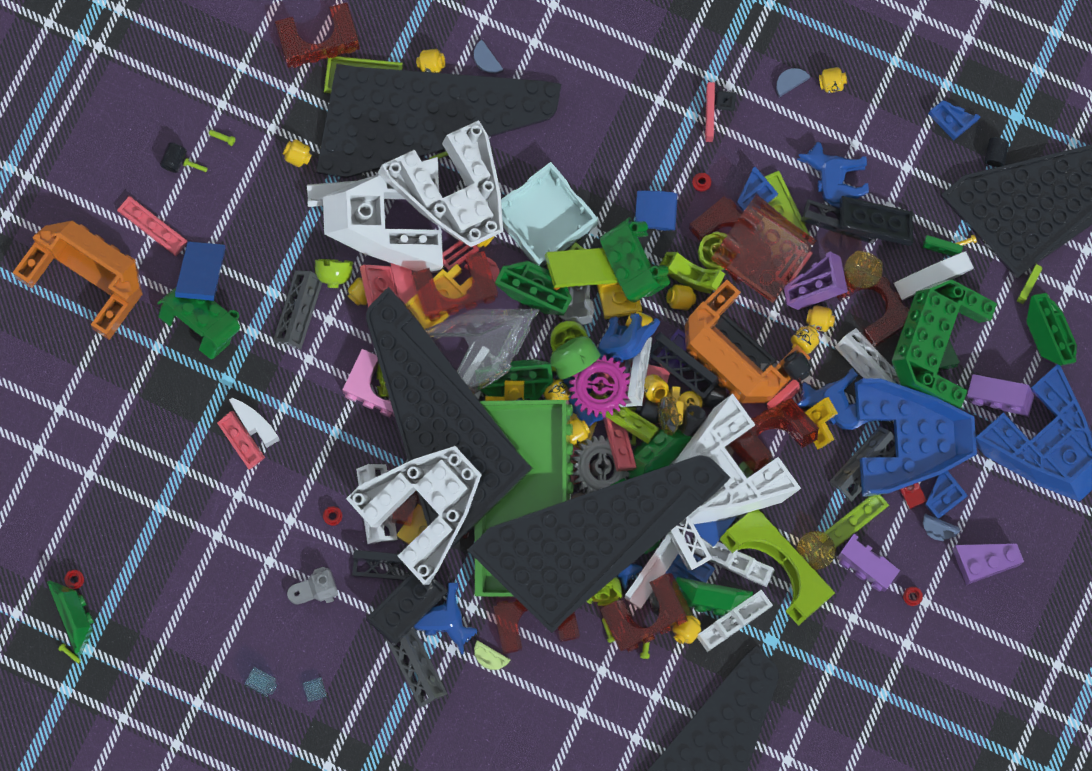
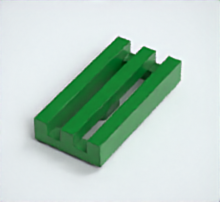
M928 235L922 246L925 249L948 256L960 254L963 249L962 245Z

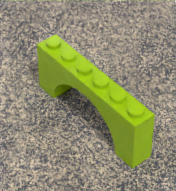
M759 510L746 514L719 539L731 553L746 548L760 550L773 557L784 568L793 589L792 602L785 612L798 626L835 594L831 587L805 561L803 556L792 547L790 542L780 534L778 529Z

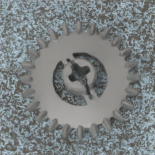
M602 435L598 439L592 436V442L586 439L585 444L581 443L578 445L581 450H574L578 457L571 458V460L576 462V464H573V468L576 471L573 472L572 476H578L574 483H582L579 489L586 487L585 494L608 487L622 478L629 477V472L616 471L608 437L605 440ZM598 453V459L591 462L589 469L591 458ZM606 454L611 457L614 463V473L608 480H606V474L611 471L612 466L606 458Z

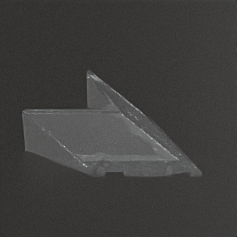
M473 309L425 330L433 341L440 337H465L469 348L457 372L475 394L508 373L511 367L510 363L515 354H518L531 328L530 324L534 316H537L539 310Z

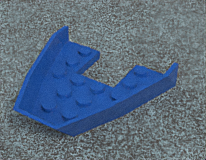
M1057 364L1031 387L1032 392L1056 418L1033 439L1029 440L1003 412L975 438L976 447L987 458L1032 483L1080 502L1092 491V431L1061 366Z
M862 378L855 382L857 421H894L896 457L860 458L862 497L891 493L940 475L977 455L975 419L969 413L937 397L881 378Z

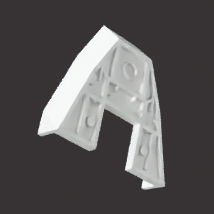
M733 393L713 408L675 462L677 463L699 455L707 456L713 459L731 477L713 496L689 515L693 524L725 520L779 504L801 489L779 457L749 478H746L725 449V446L755 426ZM685 519L679 523L681 526H684Z

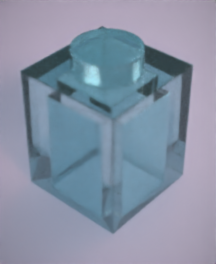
M255 667L245 682L246 687L265 697L268 694H273L277 684H275L276 679Z

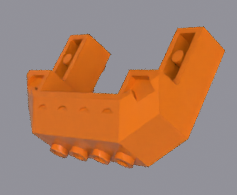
M74 221L46 225L33 236L35 243L13 271L15 278L32 289L52 260L56 259L111 296L91 323L94 331L110 340L142 296L136 260L129 255L125 256L114 245L107 244L99 235H93L82 224L78 225Z
M726 280L687 319L685 323L686 351L715 374L719 380L718 385L722 388L725 387L730 392V395L733 393L741 403H768L790 382L791 378L783 369L784 358L775 368L770 365L763 372L715 327L720 316L741 293L733 284ZM798 345L785 356L787 357L796 351L797 353H803L808 360L811 359Z

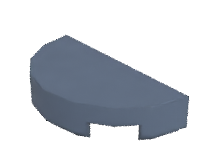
M481 39L474 49V61L477 67L489 73L503 71L499 62Z
M796 68L784 71L776 83L778 97L810 79V75L806 71Z
M924 514V529L927 535L934 540L944 541V539L956 537L960 532L959 527Z

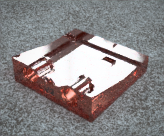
M756 194L711 259L773 303L817 240L783 217Z

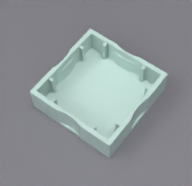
M552 162L531 176L523 186L513 190L501 199L503 228L530 261L540 267H544L547 264L545 259L546 252L566 250L598 225L596 215L573 192L567 180Z

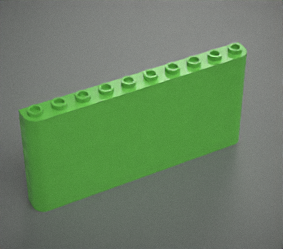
M568 400L480 401L517 451L533 469L475 525V542L490 527L570 500V494H573V483L570 482V475L573 474V463H570V455L573 454V444L570 443V435L573 434V425L570 424L573 406L569 404ZM475 559V596H513Z

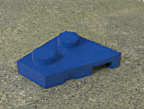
M944 100L928 113L953 140L980 119L979 115H971L964 112L965 109L955 107Z
M754 167L737 201V205L750 218L776 198L778 193L761 172Z
M946 471L938 476L925 506L935 518L939 519L967 498L968 495L952 475Z

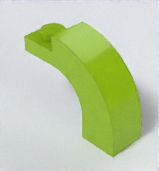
M666 252L660 265L668 267V276L685 286H690L692 289L711 294L712 290H717L725 276V273L721 270L705 269L691 263L678 252Z

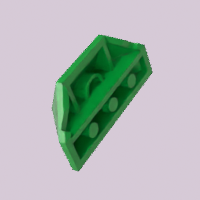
M529 261L503 266L495 281V285L510 298L544 314L564 316L572 300L567 287L555 290L549 270Z
M1047 293L1031 296L1026 322L1041 357L1060 366L1075 363L1077 344L1063 311L1050 299Z
M536 359L497 362L475 370L477 389L492 397H505V381H524V399L538 400L546 391V388L553 383L551 363Z
M659 429L649 444L642 441L633 450L637 468L628 471V479L669 466L681 454L693 436L684 435L679 429H675L674 432L670 429Z
M676 577L673 581V585L689 607L694 608L698 612L713 611V614L718 616H724L753 595V591Z
M48 581L47 584L75 654L80 656L93 630L91 624L94 623L90 612L86 613L84 606L87 605L83 594L79 595L73 589L53 581Z

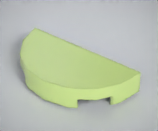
M478 640L476 641L474 647L475 657L484 668L499 670L511 661Z

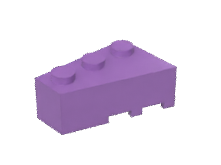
M828 252L826 257L819 263H814L810 270L800 274L784 287L787 305L800 310L848 292L841 257Z
M975 374L972 375L967 394L969 400L974 405H985L1028 418L1034 399L1033 392L1027 384Z
M853 534L837 557L839 564L846 569L851 568L861 580L866 579L871 582V586L875 590L885 592L900 570L883 556H878L871 551L872 547L869 545L864 546L858 542V536Z
M1017 544L955 545L952 549L966 585L1018 567L1024 562Z

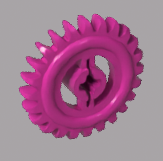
M606 355L603 356L602 360L598 358L593 364L573 375L572 377L575 380L569 381V384L574 385V387L569 389V392H575L571 399H578L575 402V406L582 404L580 411L583 412L587 408L588 416L593 411L596 418L599 412L605 418L607 411L613 416V409L620 412L619 404L626 406L623 399L629 400L626 392L629 390L627 386L630 384V380L626 379L630 377V374L623 373L626 367L619 368L621 362L618 361L614 364L613 357L609 361L606 360ZM603 372L611 376L615 384H610L604 377H597L593 381H588V379L593 374ZM600 383H603V386L606 387L602 388V391H599L598 387H596ZM586 388L592 389L593 393L599 397L607 395L609 391H613V393L606 399L598 400L591 397Z

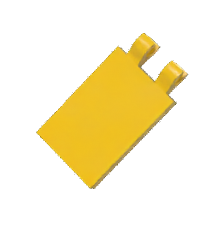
M457 264L448 273L442 269L406 303V306L429 335L470 297L467 292L475 286V282L471 278L467 279L461 286L454 280L462 272V269Z

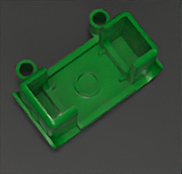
M629 217L602 235L600 242L625 296L629 301L635 303L643 297H649L670 284V280L667 276L669 270L666 265L651 267L638 237L648 236L647 223L645 221L629 222L631 220Z
M175 287L157 303L158 305L162 303L158 317L168 326H171L176 316L201 337L204 336L199 351L209 359H214L230 344L232 337L240 330L238 323L239 313L235 310L227 312L215 301L175 297Z

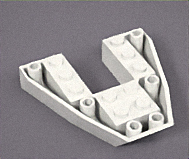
M479 120L448 134L442 143L467 186L449 196L442 198L415 150L381 165L378 174L422 215L466 245L472 247L503 232L500 187L489 137Z
M438 158L421 161L439 191ZM379 174L358 180L323 197L325 235L363 254L419 273H438L443 268L441 230L385 229L384 199L405 198Z
M454 446L415 458L359 485L346 499L371 527L378 528L416 490L421 494L439 516L398 557L423 585H429L467 516L482 474Z

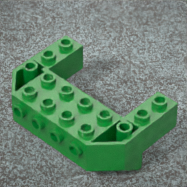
M952 279L937 282L916 291L892 358L900 385L937 397L957 408H962L967 390L937 375L958 312L978 323L992 320L997 303Z

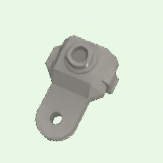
M590 285L569 287L572 300L564 316L559 315V317L565 321H575L581 325L591 323L594 315L593 301L590 299Z
M325 567L314 570L308 580L292 585L287 592V596L293 604H302L313 599L320 602L325 600L326 603L334 601L333 597L338 595L332 571Z

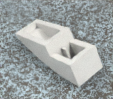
M229 399L250 436L257 432L266 448L279 441L276 432L259 413L239 400Z

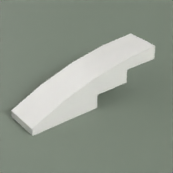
M965 251L895 282L894 285L901 300L904 301L914 296L916 291L937 282L954 279L974 269Z
M702 539L712 557L709 560L710 562L767 587L775 571L773 567L758 562L755 558L738 551L731 553L720 542H717L712 547ZM695 548L694 553L705 558L703 551Z
M760 590L700 632L697 638L708 652L773 605L764 592Z

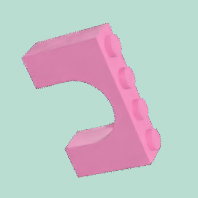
M362 349L344 385L343 394L351 401L355 402L358 400L363 402L362 405L369 409L376 408L381 410L380 413L387 417L391 415L395 417L391 401L379 398L371 389V380L379 363L377 355Z

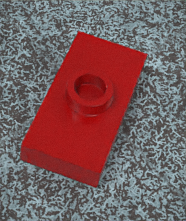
M919 483L899 489L909 510L927 502Z

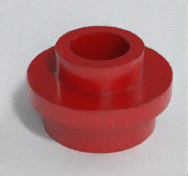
M698 173L693 178V187L700 192L706 191L711 186V178L706 173ZM704 179L705 184H700L699 180Z
M328 507L323 513V519L330 526L338 525L342 520V512L338 507ZM331 513L336 514V518L333 520L329 518Z
M71 570L65 575L64 582L70 589H79L84 583V576L78 570ZM73 577H78L76 583L71 582Z
M909 587L903 593V600L909 606H917L923 599V594L917 587ZM911 593L915 594V600L909 598Z

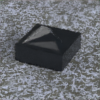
M718 90L715 109L734 111L737 92Z

